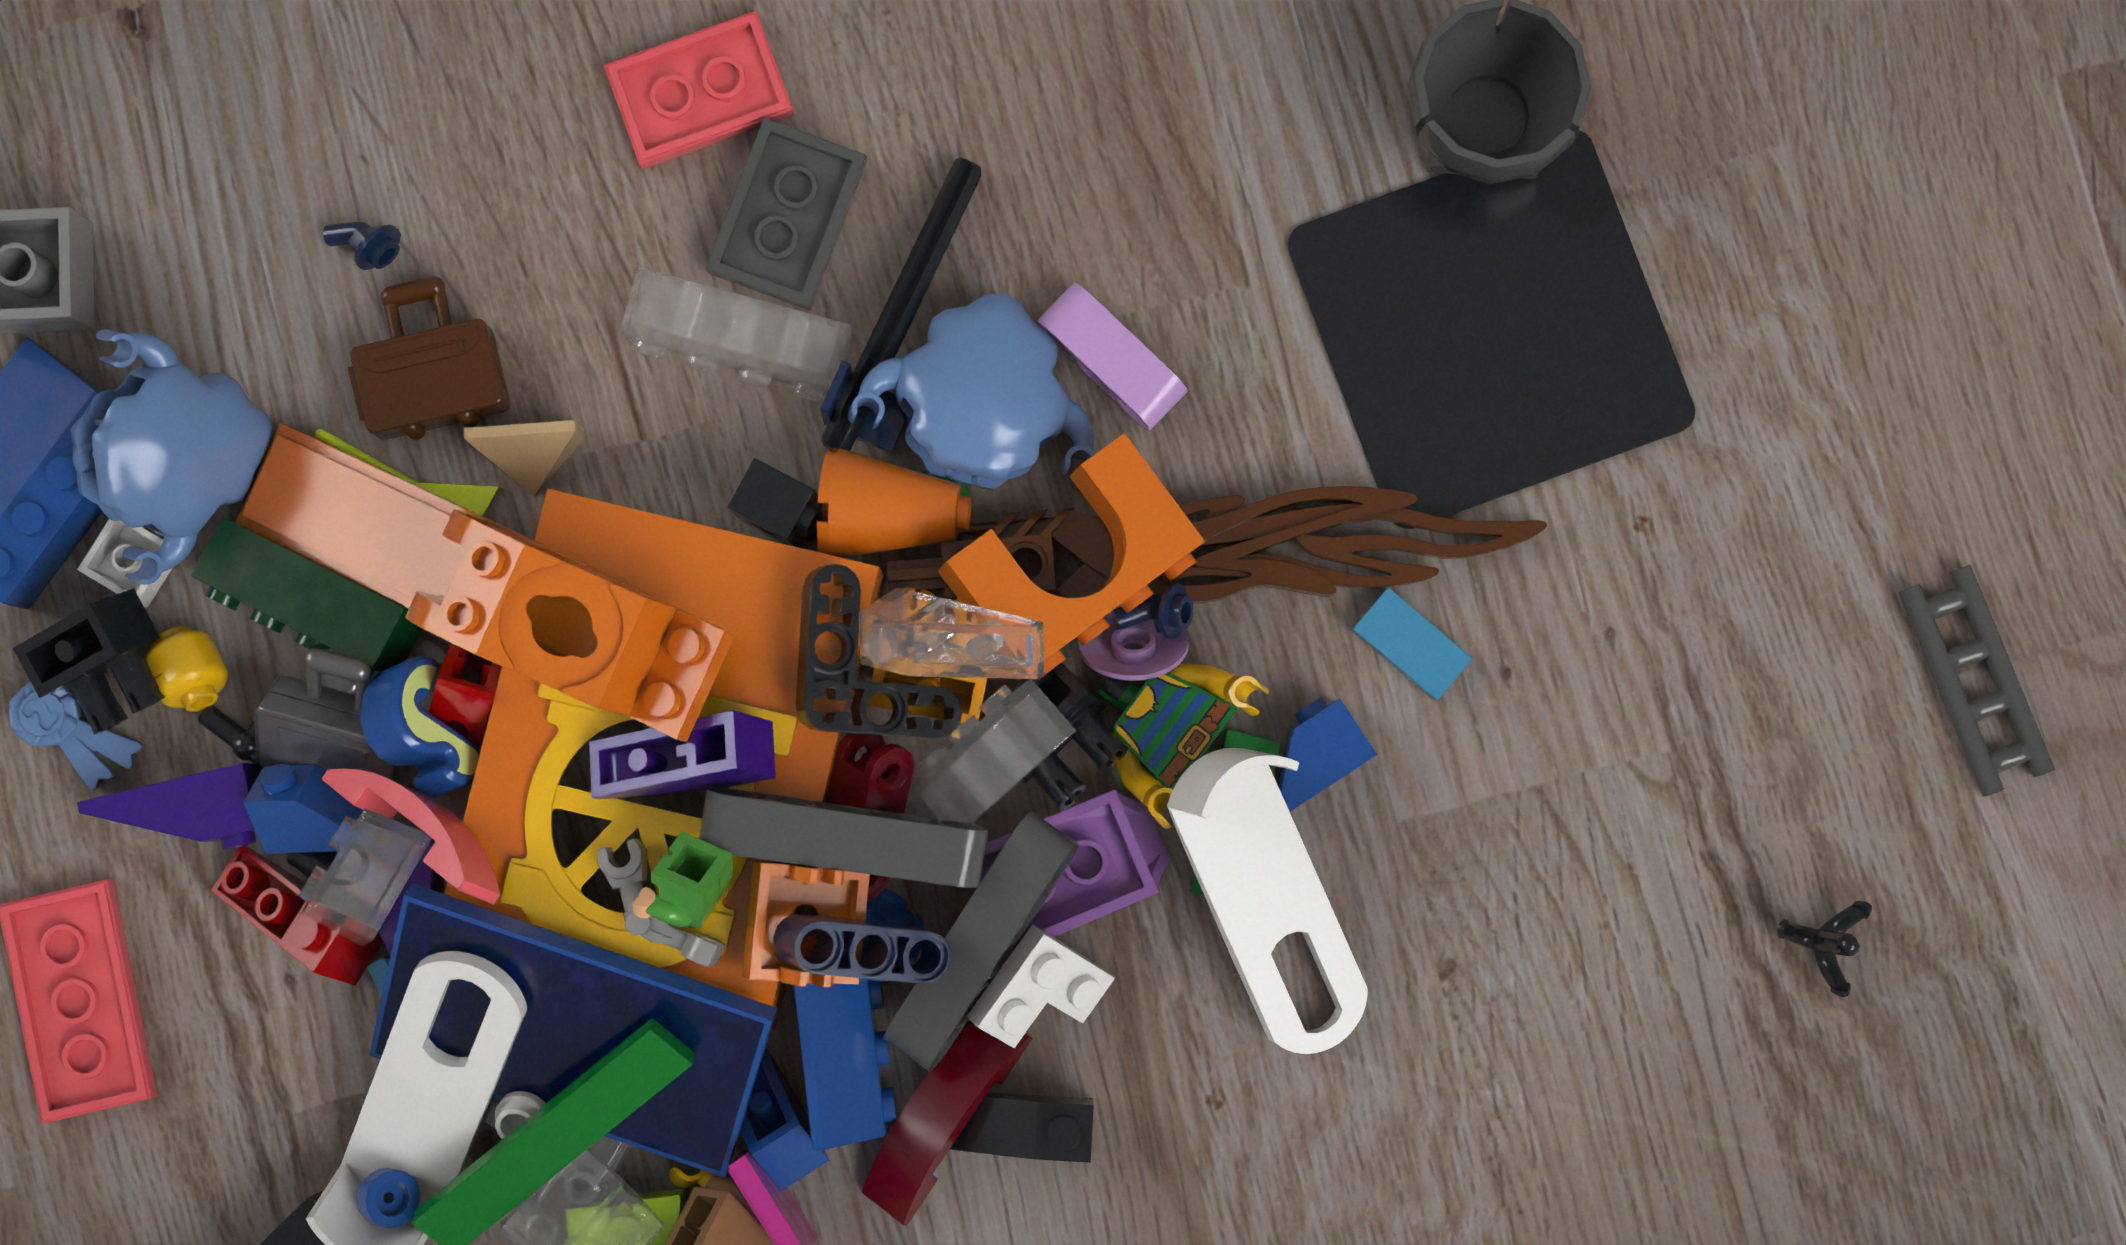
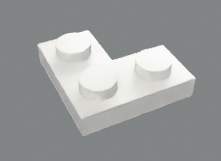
M1032 924L967 1015V1018L979 1029L1015 1048L1047 1003L1084 1023L1115 978L1103 967Z

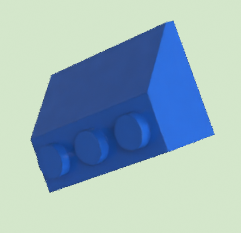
M859 979V985L833 984L830 988L807 983L806 987L794 985L813 1151L831 1149L886 1136L889 1131L888 1122L897 1120V1107L894 1087L884 1088L881 1065L891 1064L889 1043L883 1039L886 1031L877 1032L875 1009L884 1008L882 981Z

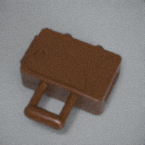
M427 277L388 286L383 289L381 301L384 306L391 339L354 347L350 352L352 366L348 367L359 419L361 422L365 421L366 428L370 433L381 440H389L401 436H408L412 440H420L424 437L427 430L462 423L465 427L471 428L478 424L479 418L503 413L510 408L509 395L493 330L482 319L452 324L445 293V284L441 278ZM433 299L439 327L404 335L398 307Z

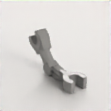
M640 839L626 841L630 852V860L624 867L616 864L612 847L598 850L597 863L611 887L620 891L625 913H623L625 927L629 933L636 936L640 935L650 942L663 943L680 950L681 955L703 966H717L726 944L701 933L687 932L652 916L649 918H639L634 915L632 902L643 889L642 882L647 880V849Z

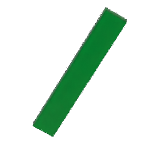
M651 1018L417 1208L411 1224L439 1245L470 1244L691 1067L695 1052L655 1019Z

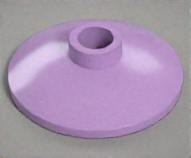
M1111 612L1104 616L1110 627L1084 646L1078 640L1080 656L1090 668L1107 677L1128 681L1151 679L1170 672L1184 660L1189 648L1187 628L1183 629L1176 638H1165L1161 633H1157L1154 621L1151 619L1118 630Z

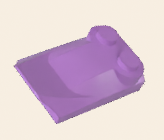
M1114 789L1044 819L1077 842L1079 847L1020 941L1032 924L1055 937L1159 893L1160 879L1171 860L1148 807L1139 800L1125 797ZM1013 832L986 843L980 883Z

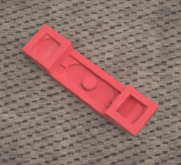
M344 768L328 769L322 780L354 806L390 822L396 813L400 812L435 840V843L423 859L425 864L457 890L493 905L500 896L491 863L474 834L449 809L424 794L372 772Z

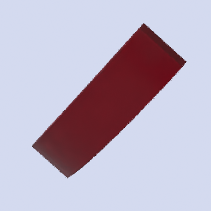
M970 1022L957 1036L942 1060L926 1075L902 1110L870 1169L861 1193L902 1225L907 1226L937 1182L938 1178L933 1173L994 1082L1003 1084L1033 1038L1025 1033L1017 1046L1013 1048Z

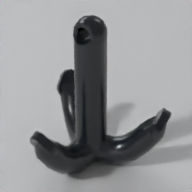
M1855 901L1851 906L1828 920L1819 930L1783 919L1777 927L1778 937L1813 949L1816 962L1824 979L1830 986L1831 992L1840 997H1847L1850 994L1851 986L1840 969L1836 955L1853 956L1859 951L1860 945L1857 939L1852 934L1845 932L1862 919H1867L1871 914L1872 905L1866 901Z

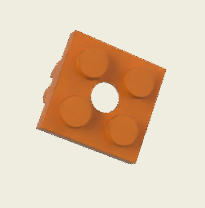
M754 860L742 977L748 980L780 981L806 987V983L828 988L833 986V984L859 985V978L814 974L785 963L777 956L774 949L773 936L780 922L790 916L791 912L800 905L812 906L818 915L865 920L870 874L785 862ZM815 932L811 936L802 939L800 947L803 957L810 954L815 947ZM864 937L857 943L855 949L857 962L862 958Z

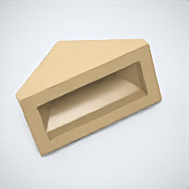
M576 420L464 428V439L534 497L585 440V431Z

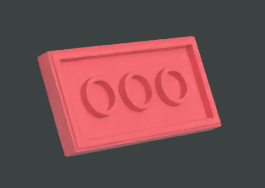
M106 879L0 904V921L41 1124L158 1097L114 879Z

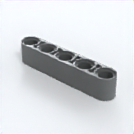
M712 787L706 789L699 839L731 852L735 856L948 886L976 888L980 885L988 829L980 825L953 820Z
M1032 811L1022 819L945 937L951 953L948 970L940 979L933 983H916L889 1024L883 1037L884 1040L928 1072L937 1066L968 1021L967 1015L1005 964L1066 870L1079 847L1077 842Z

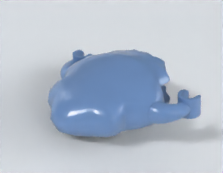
M1006 293L985 294L964 307L946 309L933 317L928 329V343L903 358H890L880 362L870 370L862 381L858 396L854 399L848 412V419L853 424L857 408L861 406L870 407L875 413V421L873 423V429H875L885 413V405L879 396L884 391L895 390L896 400L909 419L905 435L906 443L921 457L928 474L937 478L949 479L960 485H975L982 489L994 490L1006 480L1028 473L1031 466L1038 459L1039 447L1055 439L1061 431L1067 434L1073 442V447L1064 455L1060 462V472L1063 476L1066 475L1070 468L1071 458H1079L1085 462L1095 454L1093 451V429L1086 412L1080 405L1069 399L1053 374L1057 361V345L1048 333L1034 323L1022 304Z
M102 329L97 332L96 338L104 341H116L117 349L113 355L100 357L99 361L115 367H126L133 363L138 355L144 364L132 370L117 390H106L95 394L83 416L71 427V440L74 446L72 461L77 472L79 493L89 501L98 504L108 518L113 521H122L127 527L131 528L145 525L158 535L164 536L161 547L155 553L138 546H129L122 553L123 557L131 560L143 559L141 568L134 573L125 574V577L143 585H150L160 578L162 572L172 569L191 553L197 542L198 532L209 521L220 505L234 504L245 499L275 432L265 412L253 404L246 396L241 385L226 373H209L198 377L179 361L175 350L159 337L144 332L123 333L113 329Z

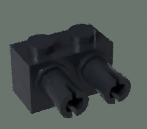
M134 588L90 603L13 648L39 698L65 689L66 692L72 691L86 715L94 735L128 719L127 714L118 703L105 677L108 670L111 671L113 677L118 682L133 714L165 698L160 692L151 669L147 664V660L143 655L147 651L145 646L160 639V636Z
M1062 662L1040 679L1032 672L971 730L1007 771L1025 784L1033 778L1061 811L1067 810L1075 804L1073 799L1065 792V788L1079 799L1087 790V785L1080 781L1057 755L1072 739L1094 761L1101 772L1108 771L1116 765L1105 753L1106 749L1119 760L1125 756L1128 750L1127 745L1121 742L1098 717V714L1106 707Z

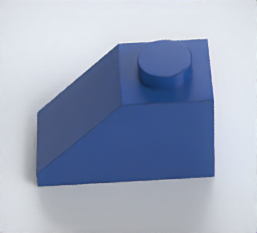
M1320 697L1294 714L1300 724L1288 731L1283 757L1298 761L1299 765L1297 771L1281 768L1278 780V787L1289 812L1377 755L1341 699L1327 705L1323 697Z
M316 764L264 766L243 802L265 854L370 850L385 819L351 804L322 780L326 770Z
M765 1049L742 1124L741 1133L751 1156L781 1190H784L830 1160L825 1150L813 1151L809 1116L772 1055ZM733 1070L719 1078L725 1094H727Z

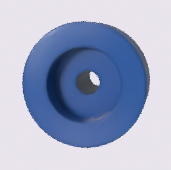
M382 1168L370 1173L361 1183L357 1194L358 1209L364 1219L374 1225L385 1228H395L407 1223L413 1217L420 1202V1191L415 1179L404 1171L391 1168Z

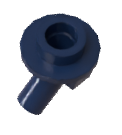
M364 222L329 224L323 230V238L328 246L351 245L355 249L354 261L363 270L386 267L396 258L400 250L398 244L401 234L399 229L393 225L371 227Z
M1157 584L1152 590L1154 594L1129 613H1126L1121 606L1111 611L1113 621L1118 630L1153 619L1157 633H1161L1165 638H1176L1191 623L1193 601L1187 595L1186 588L1182 584Z

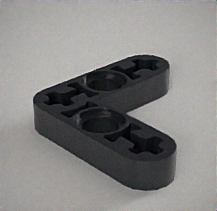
M840 564L820 566L811 571L805 579L802 591L796 711L801 722L809 729L820 732L919 738H941L953 733L960 724L962 709L957 696L949 689L935 686L856 681L861 598L860 582L851 569ZM831 575H833L834 584L843 587L844 593L843 597L833 599L831 616L843 615V624L838 622L817 624V614H829L830 608L829 596L820 594V585L830 582ZM825 631L832 632L838 636L842 645L840 657L831 665L820 661L815 654L814 646L816 639ZM826 689L829 700L852 701L851 713L829 712L826 714L824 722L822 712L813 710L814 699L823 698ZM852 689L855 690L854 697L852 696V693H851V690H852ZM878 692L889 697L893 707L891 718L880 726L871 722L866 712L868 700ZM934 700L935 706L944 708L943 719L934 720L933 728L930 718L907 717L908 706H930ZM851 717L853 720V725L849 724Z

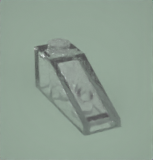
M898 587L859 611L860 658L863 665L906 676L1039 679L1044 675L1043 622Z

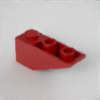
M248 846L238 847L211 889V892L310 971L356 986L383 943L379 932L353 912L332 899L329 901L324 900L321 897L320 891Z

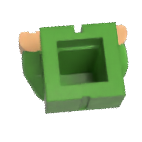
M681 831L669 847L668 854H664L651 872V883L658 885L659 895H655L654 891L650 888H643L639 892L638 897L632 902L634 915L639 918H649L652 916L677 927L687 926L700 930L723 897L733 876V853Z

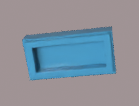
M1389 587L1351 630L1434 701H1437L1473 659Z

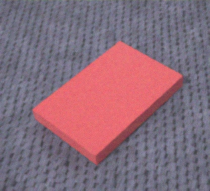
M757 10L603 65L638 163L642 169L760 128L763 118L776 122L795 115Z

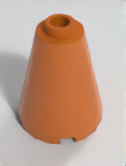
M829 448L830 451H826L818 490V503H822L823 522L817 521L819 553L842 558L957 540L959 529L969 530L971 496H962L960 484L843 448Z

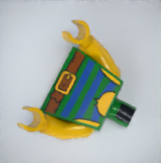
M1180 663L1170 672L1148 679L1143 686L1136 681L1108 677L1098 690V695L1123 712L1111 729L1114 735L1128 747L1127 753L1121 760L1111 753L1122 783L1140 802L1148 807L1149 812L1161 827L1165 829L1172 827L1163 817V813L1167 808L1170 795L1183 773L1205 754L1235 711L1239 708L1250 716L1259 714L1260 711L1247 704V698L1254 690H1261L1269 694V688L1254 677H1239L1212 665Z

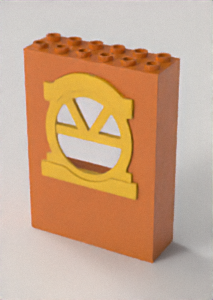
M547 488L534 541L735 634L698 718L734 710L772 721L776 778L729 787V789L825 802L836 749L847 733L820 732L809 729L801 722L797 715L796 690L803 586L809 573L820 566L840 564L847 566L856 574L861 589L856 681H861L886 580L880 567ZM831 575L830 582L820 585V594L829 596L830 608L829 614H817V624L826 622L843 624V615L831 616L833 599L843 597L844 593L843 587L834 584L833 575ZM538 595L530 600L527 606V613L533 621L532 630L535 639L568 654V656L574 654L578 657H587L594 653L597 647V638L592 632L590 614L582 603L567 596L550 598L546 595ZM825 631L816 639L814 648L818 659L828 665L836 662L842 651L841 641L838 636L832 632ZM502 667L463 818V823L474 834L491 863L500 896L493 905L457 890L448 881L444 894L776 1007L777 1011L771 1033L777 1028L787 984L780 981L748 980L742 977L753 861L770 860L733 855V876L723 897L700 930L687 926L678 927L687 932L694 931L726 944L717 966H703L681 955L680 950L663 943L650 942L640 935L636 936L629 933L625 927L624 914L622 912L607 909L593 902L581 891L582 886L600 868L597 863L598 850L612 847L614 854L638 828L642 843L647 849V861L652 872L664 854H668L669 848L665 834L677 837L683 831L699 838L702 819L617 798L593 799L591 798V792L558 785L572 758L589 740L609 727L635 719L595 708L520 673ZM825 689L823 698L814 699L813 710L822 712L823 721L825 722L826 714L829 712L851 713L852 701L829 700L827 698V690ZM852 689V690H851V693H852V696L854 697L855 690ZM554 809H563L612 821L569 867L561 865L552 835V812ZM654 884L657 895H659L658 885ZM806 905L796 907L790 915L805 913ZM437 920L429 955L444 951L466 952L487 959L507 973L514 945ZM538 954L529 990H532L533 986L543 987L544 984L555 986V997L578 1003H588L589 999L597 1000L598 997L611 1000L610 1010L630 1015L636 987L607 977L602 988L583 983L569 977L571 963L569 965ZM660 996L657 1011L667 1013L665 1023L692 1030H699V1026H706V1023L722 1026V1037L742 1042L747 1025Z

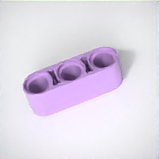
M1075 282L1036 321L1037 326L1053 338L1057 347L1133 420L1148 431L1188 392L1182 381L1087 290Z

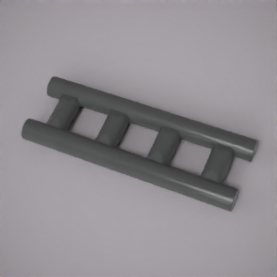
M1967 565L1949 572L1955 586L1954 589L1926 599L1921 585L1918 584L1900 591L1899 594L1982 796L1985 797L2004 790L1998 775L2002 771L2027 762L2033 777L2049 773L2055 770L1973 569L1971 565ZM1964 608L1976 639L1947 650L1935 619ZM1985 659L1997 690L1968 701L1956 670ZM2006 711L2018 742L1989 753L1977 722Z

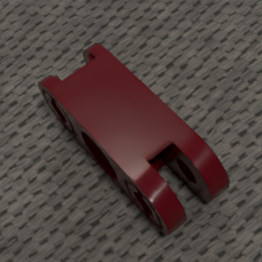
M847 733L836 749L825 802L905 813L914 770L912 754L899 744L890 743L885 745L882 735ZM865 746L867 752L858 761H855L857 751ZM870 875L867 902L873 900L884 890L890 877Z

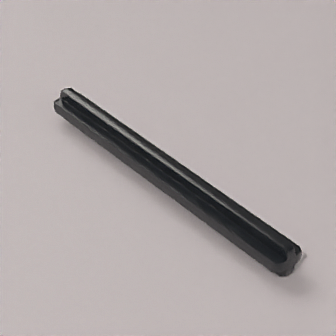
M964 158L954 160L825 429L822 443L826 448H843L851 451L871 408L868 406L858 407L855 420L851 424L848 419L850 407L858 396L862 381L870 370L880 362L895 358L981 178V167L976 163Z

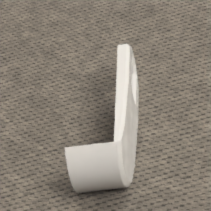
M1243 748L1216 750L1195 761L1183 773L1170 795L1167 804L1168 811L1268 1040L1294 1053L1312 1054L1328 1050L1342 1042L1359 1023L1365 1010L1368 988L1269 765L1297 771L1299 762L1290 758ZM1294 932L1303 933L1308 944L1307 946L1312 953L1320 975L1336 1007L1331 1018L1326 1023L1312 1030L1304 1029L1271 956L1275 945L1283 937Z
M444 951L425 957L414 969L342 1163L306 1217L310 1228L325 1245H424L429 1236L411 1224L413 1217L404 1225L395 1228L381 1227L365 1220L357 1205L358 1190L363 1180L370 1173L378 1169L391 1168L404 1171L411 1175L418 1184L420 1191L419 1208L460 1174L527 1012V1004L520 988L499 966L474 954L460 951ZM455 979L474 983L483 989L491 999L469 1057L449 1055L437 1048L429 1038L450 981Z

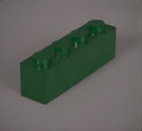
M224 517L220 520L190 575L210 586L205 594L206 597L236 611L240 602L254 608L249 619L279 634L285 624L299 631L294 642L308 649L320 648L329 651L331 647L346 656L367 662L371 668L370 680L376 671L381 672L406 661L422 631L421 627L405 618L408 609Z

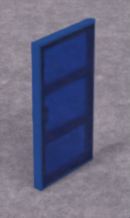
M412 883L403 896L370 1056L381 1059L413 971L422 959L431 954L444 951H460L480 956L499 966L516 982L527 1004V1012L491 1098L501 1100L508 1093L525 1091L538 1096L547 1104L653 1018L695 1052L693 1065L604 1136L712 1174L726 1177L775 1018L776 1007ZM461 979L451 980L429 1035L430 1040L437 1048L449 1055L469 1057L490 1004V997L483 989L472 982Z

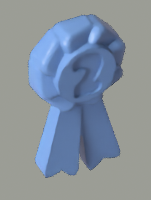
M29 682L9 702L10 728L15 734L30 746L47 747L59 745L90 790H96L102 779H110L116 776L115 771L98 755V752L124 768H132L134 765L133 754L144 747L141 742L110 730L94 735L88 721L81 719L80 704L75 699L72 691L66 692L65 689L39 698L32 683Z

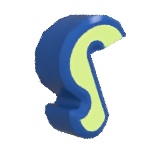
M421 655L378 672L370 680L363 694L360 721L366 742L380 759L394 766L415 765L418 769V775L413 778L415 787L429 796L438 797L472 785L480 749L477 744L421 707L423 699L429 693L438 665L436 660Z

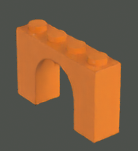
M1125 433L1083 462L1069 476L1101 518L1112 539L1114 550L1113 566L1107 582L1099 592L1081 598H1064L1042 590L1028 578L992 529L947 560L938 570V573L1018 680L1032 670L1040 679L1066 659L1060 649L1077 637L1083 646L1110 627L1104 616L1119 605H1121L1126 613H1129L1154 594L1148 586L1150 582L1162 573L1166 575L1169 581H1172L1197 562L1191 552L1203 544L1205 540Z

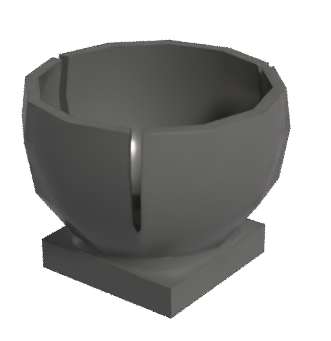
M1504 0L1478 2L1462 6L1425 38L1421 44L1407 86L1416 135L1420 143L1428 150L1427 172L1459 174L1486 184L1520 178L1536 179L1538 173L1574 144V140L1578 138L1590 99L1591 84L1582 44L1551 11L1520 0H1509L1502 20L1497 26L1496 22Z

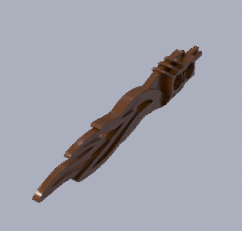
M1362 486L1301 489L1276 495L1240 509L1238 508L1245 501V498L1242 496L1215 497L1179 505V507L1186 516L1208 512L1202 521L1191 522L1205 540L1197 548L1221 544L1234 545L1200 556L1196 559L1197 562L1172 581L1191 577L1239 579L1209 585H1183L1193 604L1219 601L1244 590L1261 587L1329 597L1336 593V587L1382 588L1410 585L1436 576L1439 573V569L1430 566L1377 560L1352 553L1388 550L1442 559L1469 558L1520 544L1542 532L1547 527V524L1540 520L1465 521L1437 517L1407 509V507L1418 500L1414 494L1394 489ZM1306 503H1345L1340 505L1305 508L1263 516L1265 514L1271 513L1282 508ZM1076 507L1064 508L1056 517L1043 518L1048 509L1037 510L1029 519L1016 520L1020 512H1010L999 522L970 524L969 530L959 529L957 540L940 543L941 557L887 561L889 594L899 593L900 589L904 587L916 588L915 592L921 591V589L927 591L944 589L946 603H955V600L958 598L938 573V570L947 560L975 541H960V536L985 534L992 529L1012 557L1022 552H1028L1040 560L1042 568L1039 575L1034 579H1030L1039 588L1064 598L1086 597L1099 592L1107 582L1114 560L1113 543L1110 533L1100 517L1074 511ZM1380 520L1443 534L1499 536V538L1475 545H1436L1422 540L1393 535L1370 534L1324 537L1309 534L1344 524ZM1294 539L1304 551L1314 557L1381 572L1389 576L1376 577L1343 573L1289 557L1254 553ZM1052 540L1082 564L1058 589H1056ZM1162 573L1150 582L1148 586L1153 590L1157 584L1170 585L1171 581Z

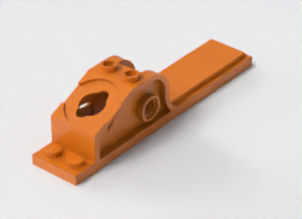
M280 423L235 522L409 608L405 618L436 636L595 708L629 716L676 740L687 742L735 636V634L283 423ZM538 595H546L550 598L567 596L582 603L590 614L592 632L597 638V647L594 653L587 657H578L574 654L568 656V654L535 639L532 630L533 621L527 613V606L530 600Z

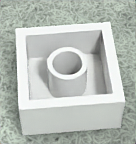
M109 518L77 570L116 594L134 588L143 606L148 608L172 569L162 572L160 578L150 585H143L126 578L125 574L134 573L141 568L143 559L131 560L123 557V550L129 546H138L155 553L161 547L164 537L146 526L131 528L127 527L122 521H113Z

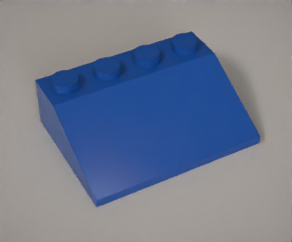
M28 337L25 338L0 372V602L24 609L32 607L102 513L98 504L89 501L79 493L77 472L72 461L74 446L71 440V427L83 416L95 394L102 392V390Z

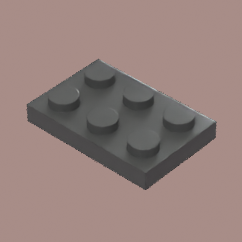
M763 118L706 267L708 274L811 310L866 166V154Z

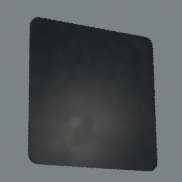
M1579 131L1578 138L1574 140V144L1538 173L1536 179L1520 178L1486 184L1459 174L1444 173L1299 225L1289 237L1288 250L1377 488L1394 489L1416 495L1418 500L1407 507V509L1445 518L1680 433L1687 429L1694 420L1695 406L1594 144L1591 138L1583 131ZM1394 523L1403 529H1414V527Z

